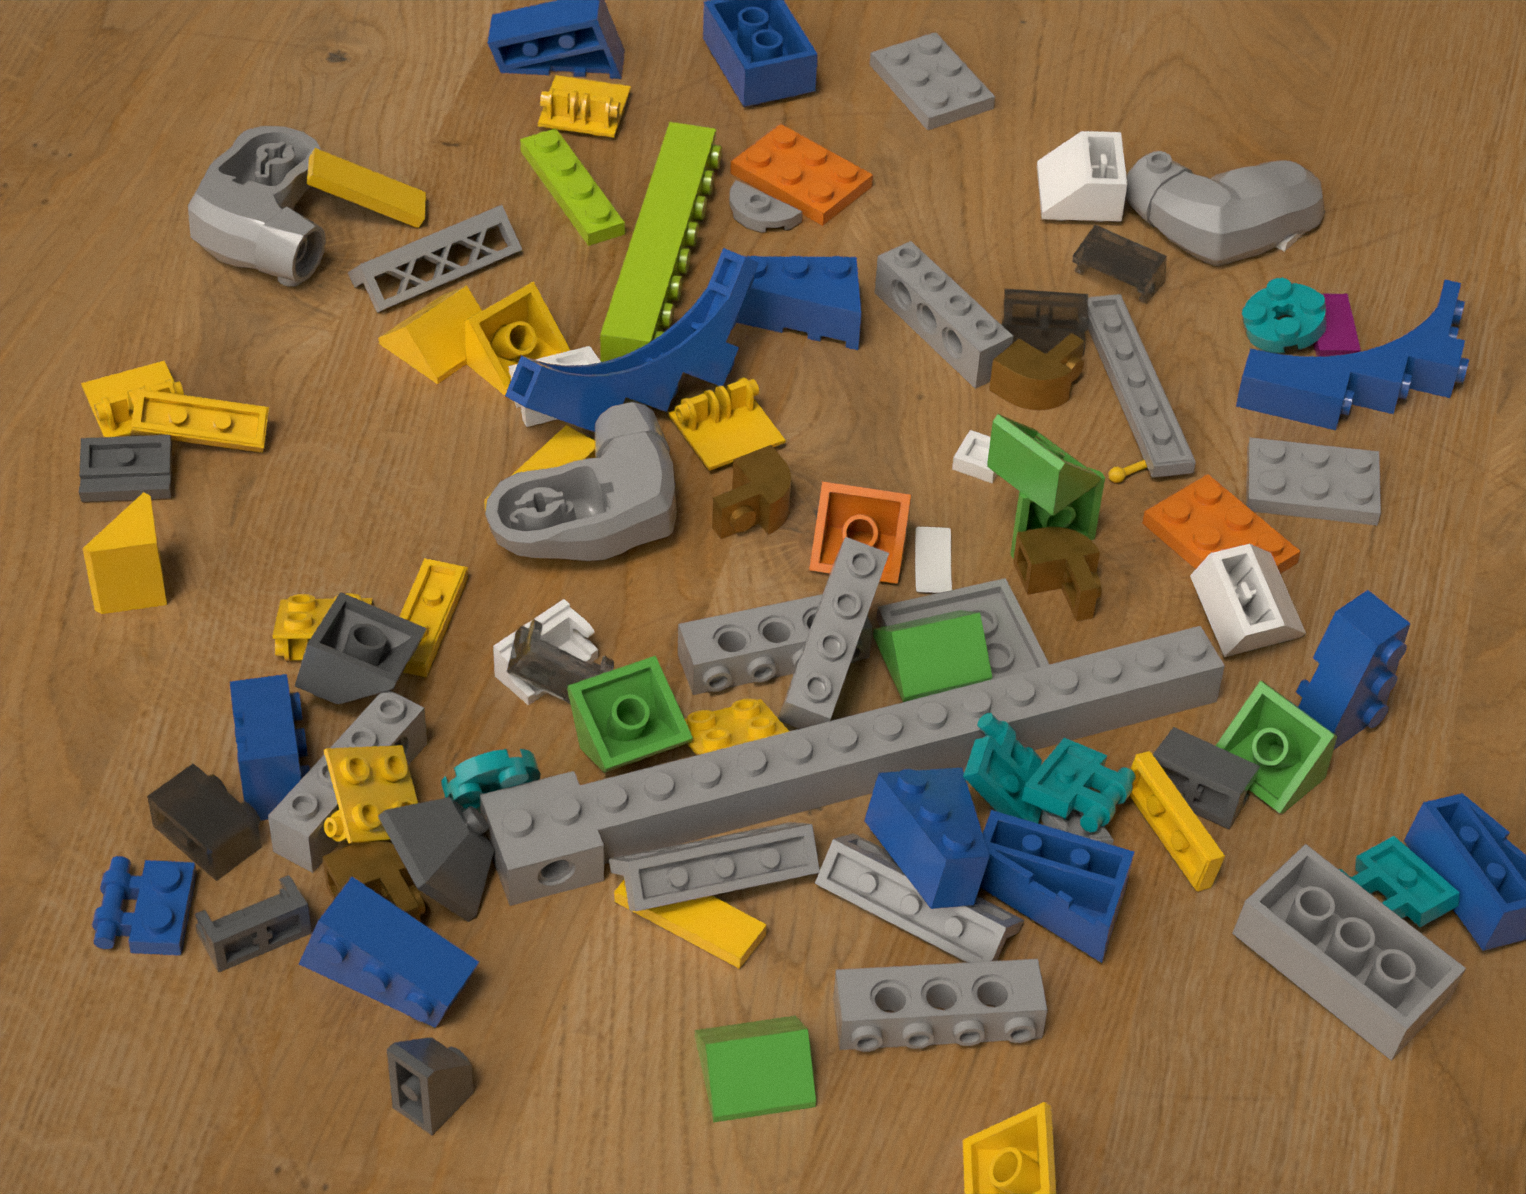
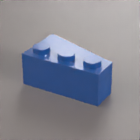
M744 256L759 262L754 273L753 284L747 291L738 312L736 323L780 333L783 332L785 327L807 332V339L819 342L822 336L846 341V348L858 350L861 304L857 257Z
M1369 590L1334 613L1313 656V659L1319 663L1311 682L1306 679L1302 680L1296 690V693L1302 697L1298 707L1337 735L1334 750L1367 726L1369 728L1376 727L1385 718L1389 710L1386 704L1390 691L1398 680V677L1395 675L1397 667L1407 650L1405 640L1411 623Z
M287 674L230 681L235 738L238 748V765L247 823L269 820L268 815L310 770L309 765H299L300 757H308L304 728H294V721L303 720L299 692H289Z
M962 767L929 770L903 769L898 772L878 773L865 816V823L930 909L974 905L990 856L967 782L963 778L964 772Z
M1463 793L1423 802L1404 842L1412 852L1460 892L1459 905L1453 910L1482 951L1526 940V854L1507 840L1510 832Z

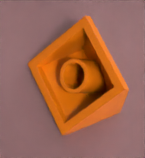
M822 481L809 570L830 574L844 538L848 537L888 552L889 555L880 581L898 584L907 541L912 495Z

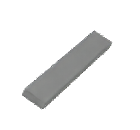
M1121 294L1081 298L1080 312L1151 476L1161 477L1194 473L1196 461Z

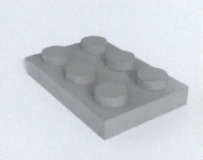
M936 32L892 45L870 54V66L927 130L994 109L995 96Z
M1250 437L1247 447L1246 506L1253 512L1378 525L1381 514L1379 451Z

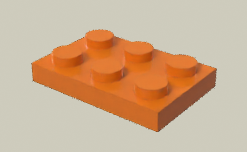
M783 124L778 125L731 161L730 174L765 194L801 210L802 215L822 226L872 187L873 174Z
M1209 474L1144 511L1142 524L1195 569L1198 568L1210 553L1246 544H1252L1270 552L1280 574L1296 565L1299 560L1301 551Z

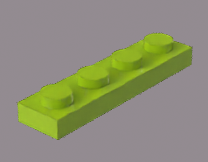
M556 128L520 139L521 153L588 246L625 235V222Z

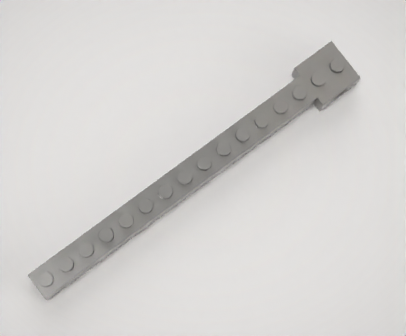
M1197 626L584 785H579L575 772L572 771L480 795L481 815L489 826L485 835L494 849L492 860L509 906L602 882L604 881V864L609 863L610 858L679 845L873 793L878 773L898 772L903 769L929 770L959 767L966 769L975 739L985 737V733L977 726V723L981 716L986 713H992L999 721H1006L1016 731V739L1024 747H1031L1033 750L1059 744L1063 738L1075 740L1217 702L1225 665L1202 627Z

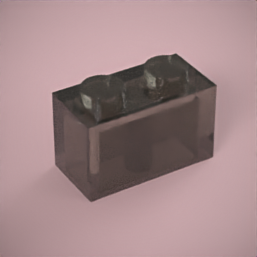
M194 763L147 796L153 827L216 881L262 848L259 832L261 821L255 809L245 801L241 803L228 793L225 785L217 776L213 774L208 776Z

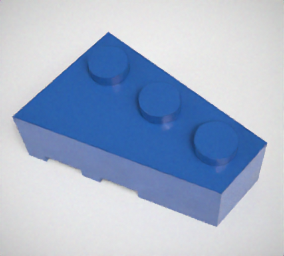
M555 0L492 14L487 43L501 73L549 75L550 71L573 72V77H585L586 73L610 74V79H622L625 50L605 0Z
M991 810L983 831V837L990 857L980 888L1102 963L1127 889L1134 851Z
M351 877L318 920L299 965L396 1009L415 1020L436 1028L468 983L479 961L354 877Z

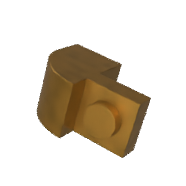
M1071 333L1045 354L1018 338L993 359L989 391L1017 407L1028 410H1049L1065 404L1069 400L1071 382L1078 378L1084 367L1082 356L1085 340Z
M772 445L733 460L732 490L713 497L712 529L720 539L738 532H744L757 524H760L769 535L777 531L787 520L790 507L791 472L788 464Z
M1045 527L1017 532L1013 564L1027 595L1062 589L1076 621L1092 619L1094 617L1096 600L1101 598L1102 594L1101 582L1097 574L1100 557L1098 547L1085 535L1062 527Z
M383 841L355 843L322 856L326 887L333 899L337 897L349 879L354 877L421 922L420 915L425 913L422 896L393 844Z

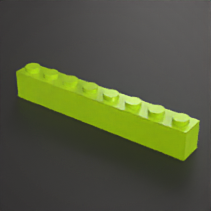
M669 122L601 330V362L624 356L645 346L662 335L664 328L669 329L672 325L674 304L671 303L672 300L679 301L682 289V276H680V273L687 274L691 254L688 247H695L699 229V224L696 221H703L707 201L704 195H711L714 184V171L712 169L718 170L720 167L722 146L716 145L715 128Z

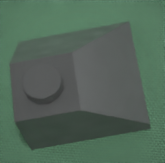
M340 592L306 646L295 687L338 705L394 689L423 639L427 628Z
M448 797L387 809L378 815L417 889L467 922L476 917L494 849L485 835L489 826L478 810L473 806L465 809Z

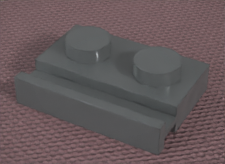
M171 435L81 438L79 495L81 502L135 500L143 492L150 495L151 499L171 498Z

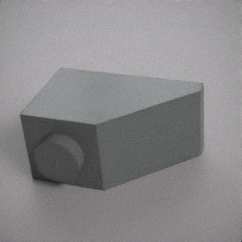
M432 1037L395 1042L387 1049L393 1109L433 1136L474 1093L472 1065L469 1059L459 1049L452 1046L447 1048Z

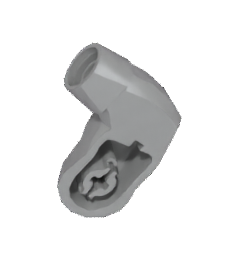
M260 126L245 130L236 138L233 146L216 158L209 166L198 189L189 202L190 237L220 262L236 267L255 268L260 272L278 276V281L285 286H297L307 280L321 261L326 242L325 232L321 226L295 212L293 209L296 202L310 187L307 184L308 161L314 148L321 150L317 141L304 132L282 126Z
M1155 151L1137 161L1126 176L1127 189L1125 201L1149 225L1157 227L1172 243L1194 258L1212 266H1222L1267 252L1279 245L1284 239L1296 233L1301 234L1315 228L1320 224L1325 214L1320 180L1303 166L1286 160L1243 167L1216 174L1210 179L1195 175L1189 168L1173 161L1168 153Z
M636 402L612 406L603 412L595 423L596 458L578 460L554 468L519 472L500 481L487 499L485 512L491 533L498 545L519 556L591 561L606 560L637 545L668 537L674 530L677 514L673 462L669 456L670 448L654 412L647 406Z

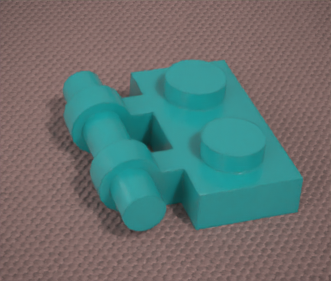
M986 713L981 716L977 723V726L985 733V737L975 739L963 778L997 812L1038 823L1042 809L1023 801L1022 796L1025 784L1041 766L1042 759L1031 747H1024L1016 739V731L1006 721H999L992 713Z
M1063 738L1025 784L1022 800L1039 807L1047 813L1056 814L1063 818H1067L1073 809L1078 810L1084 814L1080 819L1081 827L1091 833L1095 832L1099 827L1107 825L1116 813L1115 806L1124 803L1130 796L1132 784L1135 781V774L1126 767L1120 768L1118 771L1105 767L1106 754ZM1090 787L1095 788V789L1099 790L1101 793H1098V792H1096V791H1093V790H1091V789H1089V788H1090Z
M1395 836L1356 856L1355 870L1358 874L1350 877L1344 870L1339 869L1371 894L1376 890L1380 891L1387 898V900L1381 902L1400 918L1408 916L1419 927L1424 926L1459 905L1460 892Z

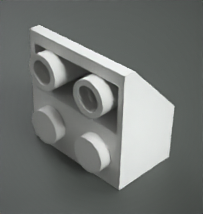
M1081 131L1037 161L1041 219L1122 220L1127 178L1121 132Z
M1246 544L1210 553L1190 575L1224 657L1293 640L1306 634L1270 552L1252 544Z

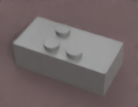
M1306 844L1245 901L1232 933L1390 1060L1449 1002L1466 970L1464 966Z

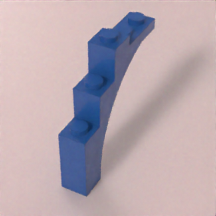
M723 248L706 290L684 316L662 335L624 356L588 365L550 364L521 355L505 396L525 408L595 432V423L599 416L610 407L623 404L626 397L667 412L671 400L677 394L683 372L718 386H723L728 374L733 369L735 356L739 347L726 341L730 331L736 325L738 312L747 291L753 284L754 273L759 262Z
M1445 279L1438 306L1433 313L1409 333L1376 348L1346 355L1325 357L1282 355L1250 348L1241 379L1236 407L1336 431L1340 414L1349 416L1351 404L1394 414L1397 399H1406L1409 389L1450 398L1454 383L1463 384L1469 359L1462 357L1465 340L1457 339L1459 328L1451 326V324L1459 325L1465 301L1457 300L1461 283Z

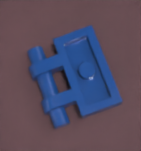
M123 856L113 857L109 870L105 871L102 877L100 890L104 896L101 907L95 910L92 927L96 931L94 945L101 949H110L114 946L115 936H129L128 943L131 953L181 956L197 877L195 862L145 860L142 876H131L129 874L130 860ZM123 899L137 900L134 913L121 911Z

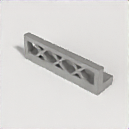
M500 205L362 263L349 271L348 274L354 287L362 284L365 285L378 313L521 251L522 247L503 206ZM496 227H499L508 246L500 251H495L482 245L485 233ZM477 236L475 241L470 240L471 238ZM461 244L472 249L467 265L460 266L446 260L452 246ZM442 251L440 257L434 255L435 253ZM479 252L484 255H487L486 257L477 260ZM426 259L437 264L432 280L426 282L411 275L415 262ZM405 266H406V268H405V271H404V272H403V271H400V270H398V269H400V268H402V267H405ZM444 267L451 270V272L441 275ZM386 274L401 279L397 294L384 300L375 279ZM408 283L416 285V287L406 290Z
M787 822L609 859L611 873L624 875L629 910L640 911L820 872L812 824Z
M854 833L833 839L815 881V884L968 963L997 961L1006 939L1018 934L1024 921L978 896L974 905L930 909L887 850Z

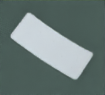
M916 527L915 574L917 592L941 593L952 590L950 528Z

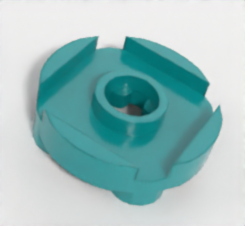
M1286 278L1272 279L1268 282L1267 288L1258 291L1250 297L1242 309L1243 325L1249 341L1257 348L1273 353H1285L1284 347L1298 344V350L1312 345L1323 335L1326 329L1325 297L1311 287L1291 283ZM1283 315H1291V316H1292V317H1284V318H1282V319H1280V320H1277L1278 317L1283 316Z
M501 749L472 757L454 767L456 774L454 779L449 781L446 775L441 781L445 798L450 797L465 809L473 806L481 814L480 795L540 779V771L535 755L529 750L520 749L522 757L509 758L507 749Z

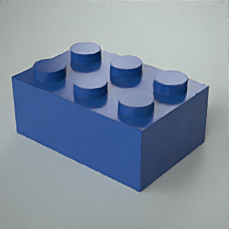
M784 0L704 1L703 39L743 107L786 97H794L816 90L818 54Z

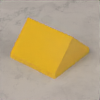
M534 281L464 321L467 366L504 396L511 382L509 366L518 364L521 355L535 360L571 351Z
M466 285L439 296L378 338L379 344L438 385L467 364L464 321L479 313L482 309Z
M143 492L82 548L94 610L100 614L167 605L151 496Z
M1046 1102L1040 1103L963 1139L964 1194H1056L1051 1105Z

